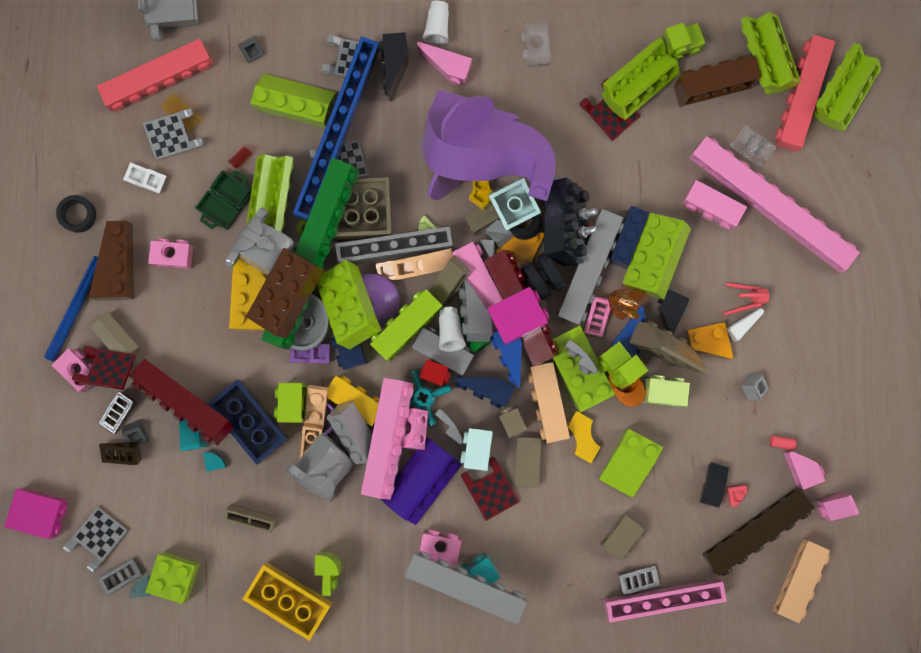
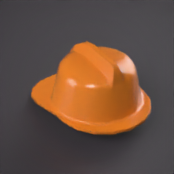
M609 374V383L621 403L634 407L643 402L645 388L640 378L631 385L621 389L612 383L611 375Z

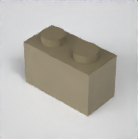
M511 406L500 411L502 415L498 416L508 438L527 430L517 408L513 409Z
M623 514L600 545L621 561L631 554L632 550L630 548L634 543L638 544L644 536V529L627 515Z

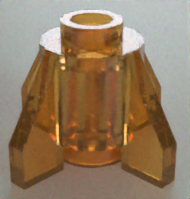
M640 289L615 290L609 296V306L619 319L624 320L628 315L638 320L640 318L636 311L638 300L643 297L645 292Z

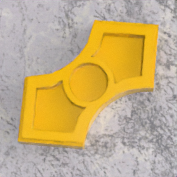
M490 180L472 181L473 190L469 200L484 211L492 202L488 193L492 192L489 185Z
M576 411L567 426L576 440L574 454L591 464L600 449V446L595 443L591 435L593 420Z

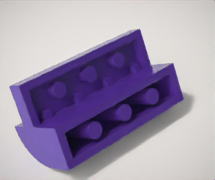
M426 437L425 450H416L396 476L391 500H380L404 520H408L416 525L462 463L437 443Z

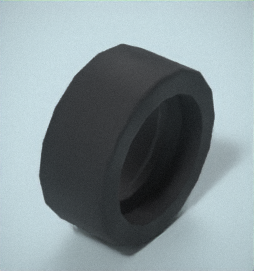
M71 195L64 198L58 204L56 218L59 224L69 231L75 233L85 232L95 223L96 209L86 198ZM75 203L84 205L87 210L85 220L79 225L70 224L66 219L67 209Z

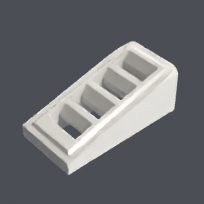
M763 308L753 311L727 328V333L733 342L740 340L763 315Z

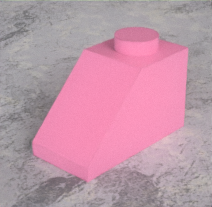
M793 451L783 452L797 488L804 490L825 482L824 469L817 462Z
M835 493L817 501L819 505L817 507L818 512L825 520L833 521L859 514L852 495Z

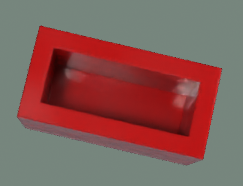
M426 359L420 378L442 387L443 384H448L451 373L448 372L449 367Z

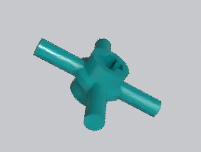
M417 369L410 371L416 389L413 391L409 407L415 405L419 409L428 411V425H434L436 421L431 406L434 403L435 397L452 392L449 385L431 390L429 387L423 386ZM421 392H423L424 395L428 394L429 398L426 399V403L418 401V397H420L419 394Z

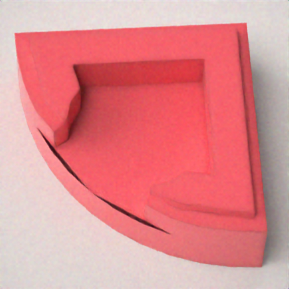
M746 484L726 488L730 507L739 505L747 493Z

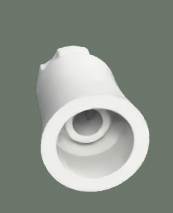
M438 0L431 2L426 28L422 37L426 43L432 45H445L448 43L449 11L446 2Z
M445 307L439 311V349L446 352L458 351L466 346L458 309Z

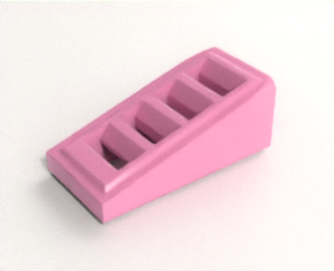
M597 295L594 296L584 328L585 334L602 338L613 302L611 299ZM596 303L606 304L605 308L600 307ZM594 310L602 311L604 314H596ZM592 317L601 319L602 322L592 321ZM590 325L600 327V330L592 329L589 327Z

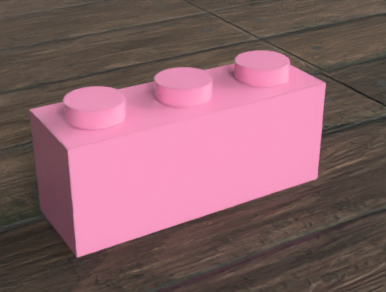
M697 180L691 185L682 202L689 211H697L703 214V218L720 223L719 226L726 230H733L737 227L747 206Z

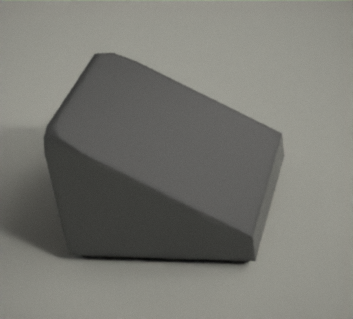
M255 36L238 44L248 63L265 55Z
M141 420L122 427V435L126 442H139L140 445L148 441Z

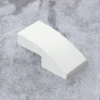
M130 162L123 180L160 194L167 176Z

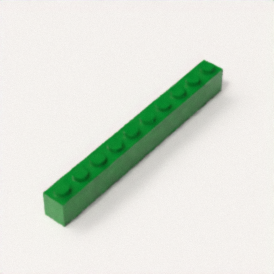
M334 158L330 161L295 251L323 268L325 257L330 252V244L337 234L339 221L344 216L346 203L351 198L353 185L359 176L358 168ZM309 299L287 338L275 336L265 330L261 340L276 347L290 350L295 341L297 329L301 326L304 311L308 308Z

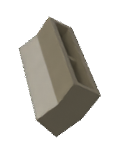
M491 202L484 211L478 207L466 214L464 219L476 237L483 233L497 219H500Z
M454 255L447 262L429 292L442 306L450 304L471 270Z
M108 311L90 326L110 351L135 354L140 350L138 345Z
M517 437L515 486L539 487L541 438Z
M235 504L228 506L224 521L268 533L273 531L278 520L276 515Z

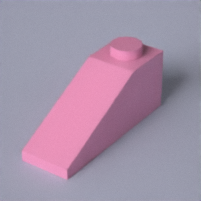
M422 42L417 43V51L447 80H450V83L454 85L466 84L472 65V58Z

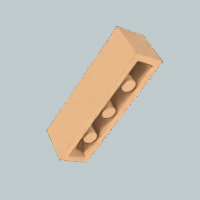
M553 362L530 367L527 377L529 383H533L534 387L531 395L533 402H537L538 406L535 413L537 421H541L542 428L539 429L541 439L545 440L546 443L569 439L570 436Z
M802 539L772 609L774 612L797 623H800L805 618L807 604L814 597L813 590L816 583L818 584L822 578L821 571L823 566L829 561L830 550Z

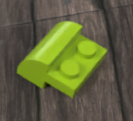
M319 551L315 555V575L323 576L322 596H331L334 590L338 588V576L343 571L340 559L330 551Z

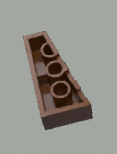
M126 220L106 221L88 299L95 301L134 299L133 225Z

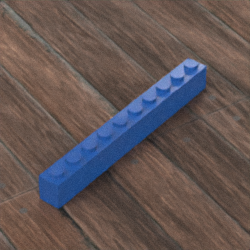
M362 36L359 40L293 214L296 218L308 221L332 158L339 159L380 52L379 42Z

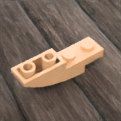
M452 248L380 262L375 265L377 274L388 278L390 281L441 271L453 257Z
M308 386L300 458L317 436L325 431L328 387Z

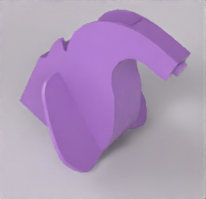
M438 90L428 112L422 141L425 161L429 168L435 172L428 189V196L434 200H440L462 181H488L503 176L516 175L525 177L530 181L531 186L528 196L547 201L555 175L554 152L549 142L540 132L531 126L516 122L519 119L518 116L496 109L493 106L492 99L487 96L467 98Z

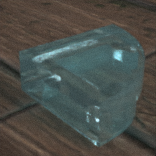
M150 575L139 579L134 584L130 592V598L151 595L145 593Z

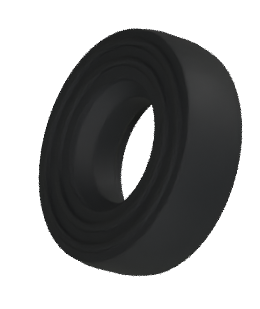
M538 214L532 217V224L528 228L523 229L516 225L509 229L514 237L521 240L535 237L542 229L541 215Z

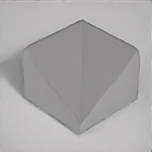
M497 219L485 230L488 238L494 240V243L499 248L514 237L509 229H505L500 219Z
M479 240V246L483 252V255L480 257L484 261L494 255V240Z
M758 373L749 374L741 385L747 399L760 401L769 389L763 375Z

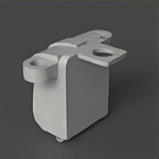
M137 0L138 9L144 14L146 25L151 29L153 41H162V29L195 26L198 24L196 0Z
M261 207L237 236V240L230 250L225 265L232 269L240 259L268 276L283 248L295 251L297 247L291 238L263 223L269 211Z
M325 433L317 436L296 465L291 463L285 469V472L309 492L321 498H326L331 502L336 496L333 494L335 486L350 471L353 461L347 455V451Z

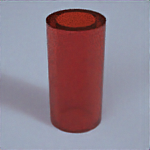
M243 146L228 162L237 169L252 153Z

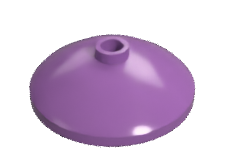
M361 275L369 298L373 302L372 306L380 329H383L392 317L395 319L400 309L399 292L396 286L382 275Z

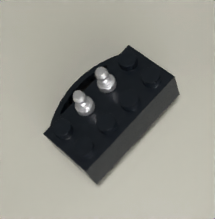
M567 177L553 180L548 200L546 201L543 250L545 256L564 267L584 263V256L587 255L585 239L587 235L597 232L595 226L586 227V219L598 214L596 208L586 209V202L589 201L588 191L582 189L577 183H574Z

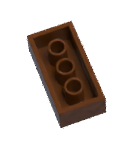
M743 55L735 61L724 60L716 66L709 64L697 71L689 69L682 72L674 85V90L679 107L752 89L761 78L755 55L751 57Z
M283 248L249 309L246 318L275 336L287 338L324 269L296 252Z

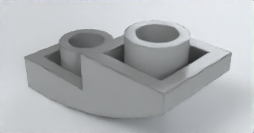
M569 339L564 346L567 349L566 353L574 358L580 357L577 365L580 366L579 370L588 376L590 373L595 374L597 369L590 357L576 343Z

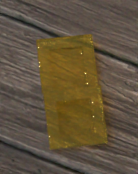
M171 93L160 108L168 115L191 107ZM194 111V116L182 119L185 128L191 132L203 117Z

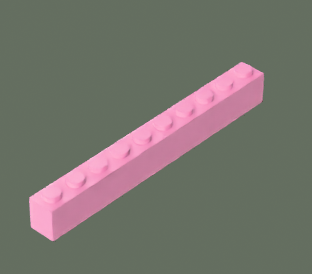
M706 136L689 157V159L839 273L846 271L860 252L856 250L854 244L844 241L840 238L841 235L838 232L828 229L822 220L811 216L808 209L799 207L792 197L782 194L776 185L769 184L764 180L763 175L749 169V165L746 162L736 159L730 150H724L714 138Z

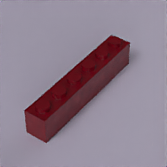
M503 250L484 260L503 300L528 288L525 283V274L521 269L519 270L517 257L511 250ZM548 325L521 338L533 366L540 365L559 356V347L556 341L552 340Z
M146 359L129 374L133 381L131 385L139 392L141 390L145 391L146 397L151 401L157 400L159 402L158 405L164 411L168 412L170 410L173 412L172 416L180 423L182 421L186 422V426L193 433L198 431L202 434L200 437L208 444L212 442L218 446L233 430L229 420Z

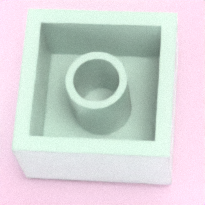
M522 176L488 193L506 230L541 213L534 198L528 196L529 187Z
M469 428L468 432H464L463 443L467 445L466 451L461 453L460 463H464V468L488 470L493 431Z

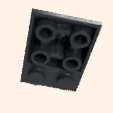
M405 32L382 34L383 41H379L382 59H384L381 60L383 77H386L383 78V89L385 96L388 95L389 101H393L409 64Z

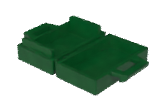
M222 170L210 186L211 191L207 190L195 207L196 210L202 213L200 221L211 229L220 225L225 230H228L240 213L238 210H242L251 197L252 190L246 186L248 178L237 170L231 175ZM237 175L238 177L243 179L244 182H239L234 178V176ZM207 216L214 221V224H210L204 218Z

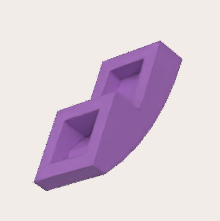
M319 344L317 347L306 351L290 348V363L329 364L330 344Z

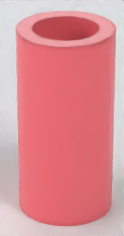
M772 435L770 446L794 451L796 439Z

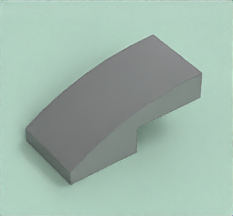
M439 409L435 415L450 426L445 433L461 445L463 440L457 427Z

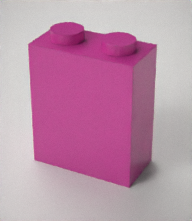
M530 287L487 308L505 345L548 325L547 319L550 317L545 307L540 308L538 302L541 299L537 291H532Z
M26 488L15 489L4 527L45 539L56 538L62 529V524H60L62 517L67 512V500Z

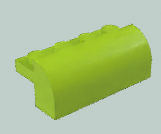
M768 12L757 19L749 16L740 19L742 32L748 40V50L756 57L761 74L759 82L764 88L767 95L777 94L799 85L801 81L778 15Z
M658 37L603 83L604 92L602 97L615 114L624 120L680 74L678 61L667 54L664 40Z
M853 43L852 47L847 50L841 65L836 68L833 79L828 82L824 94L816 103L817 109L813 114L816 119L833 129L845 132L882 69L879 59L864 55L861 44Z
M266 154L257 156L246 225L262 207L269 211L263 223L279 232L283 230L285 226L284 212L288 207L287 193L291 188V183L289 182L290 174L294 169L293 157L283 156L277 158Z

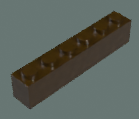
M794 488L705 551L702 556L715 574L725 576L732 571V567L737 563L740 565L747 561V556L751 553L761 551L764 548L763 545L768 541L773 542L778 539L782 531L792 529L796 525V521L809 517L811 515L810 511L815 508L801 489Z

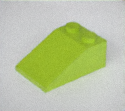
M625 428L599 480L633 498L654 466L663 447Z

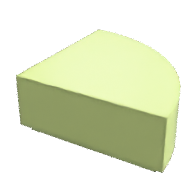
M425 215L421 218L418 226L419 231L436 228Z

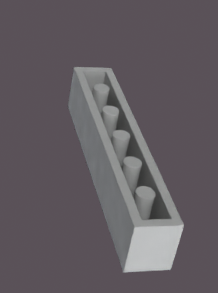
M604 209L599 210L593 224L597 228V232L588 236L585 244L587 255L584 256V263L577 264L556 314L557 317L577 325L580 322H584L587 316L585 309L588 304L591 305L595 296L593 290L601 282L602 276H600L602 268L606 269L609 258L607 256L609 251H613L617 241L614 240L616 234H620L623 229V217Z
M449 226L337 243L335 247L338 264L344 260L356 264L449 248L453 249Z
M420 550L419 553H414L405 574L406 578L518 625L527 603L523 593L513 590V592L507 591L504 585L494 582V584L486 582L487 578L476 574L475 577L467 574L468 570L457 566L456 569L450 567L449 562L440 558L436 561L430 558L431 555Z

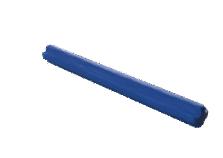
M93 256L44 355V358L47 360H56L91 289L98 260L97 256Z

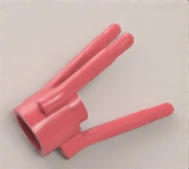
M727 282L725 285L729 287L752 290L750 293H739L738 296L750 297V301L754 303L723 312V315L726 316L751 308L762 307V304L769 302L768 289L760 288V286H747Z

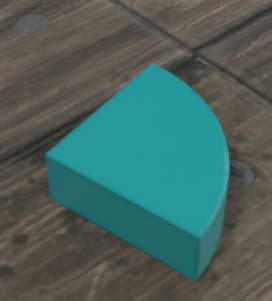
M212 452L203 453L206 472L227 468L225 461L217 454Z

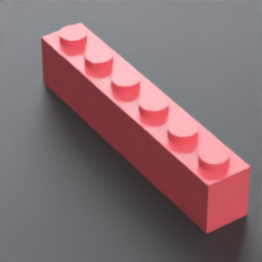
M813 35L809 40L805 41L802 51H805L804 55L797 64L801 83L793 87L792 92L787 96L786 103L788 106L781 115L780 121L783 122L781 128L779 127L776 131L775 138L777 141L775 145L795 152L803 147L836 41Z
M197 39L98 85L97 89L105 106L110 111H119L125 105L136 103L146 95L156 94L163 87H171L176 81L188 79L198 71L209 69L213 62L202 40Z

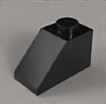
M668 289L665 299L658 298L657 303H659L657 309L665 329L674 334L689 302V298Z

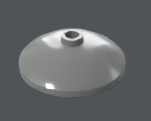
M310 295L308 308L304 311L301 326L297 329L295 341L290 347L292 349L301 351L313 349L322 343L328 334L330 321L322 299L316 295Z

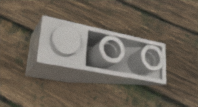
M465 280L462 288H459V299H462L463 304L460 308L461 317H464L462 334H465L466 342H489L493 334L491 315L468 280Z

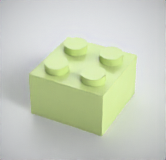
M650 376L649 379H644L645 398L643 403L687 407L690 383L684 382L683 378L673 377L665 380V376Z

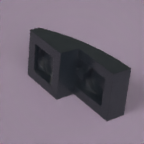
M712 462L708 464L700 503L717 508L720 507L729 467Z

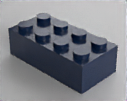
M235 380L207 404L229 420L233 427L230 433L256 465L261 464L290 439L242 380Z

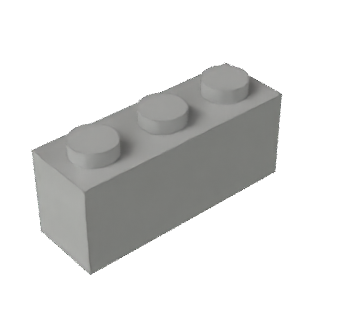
M430 327L427 329L422 328L412 349L463 376L474 357L471 354L472 350L465 346L458 351H442L439 349L440 336L437 335L438 331Z
M353 401L341 403L326 418L354 464L367 463L373 434Z

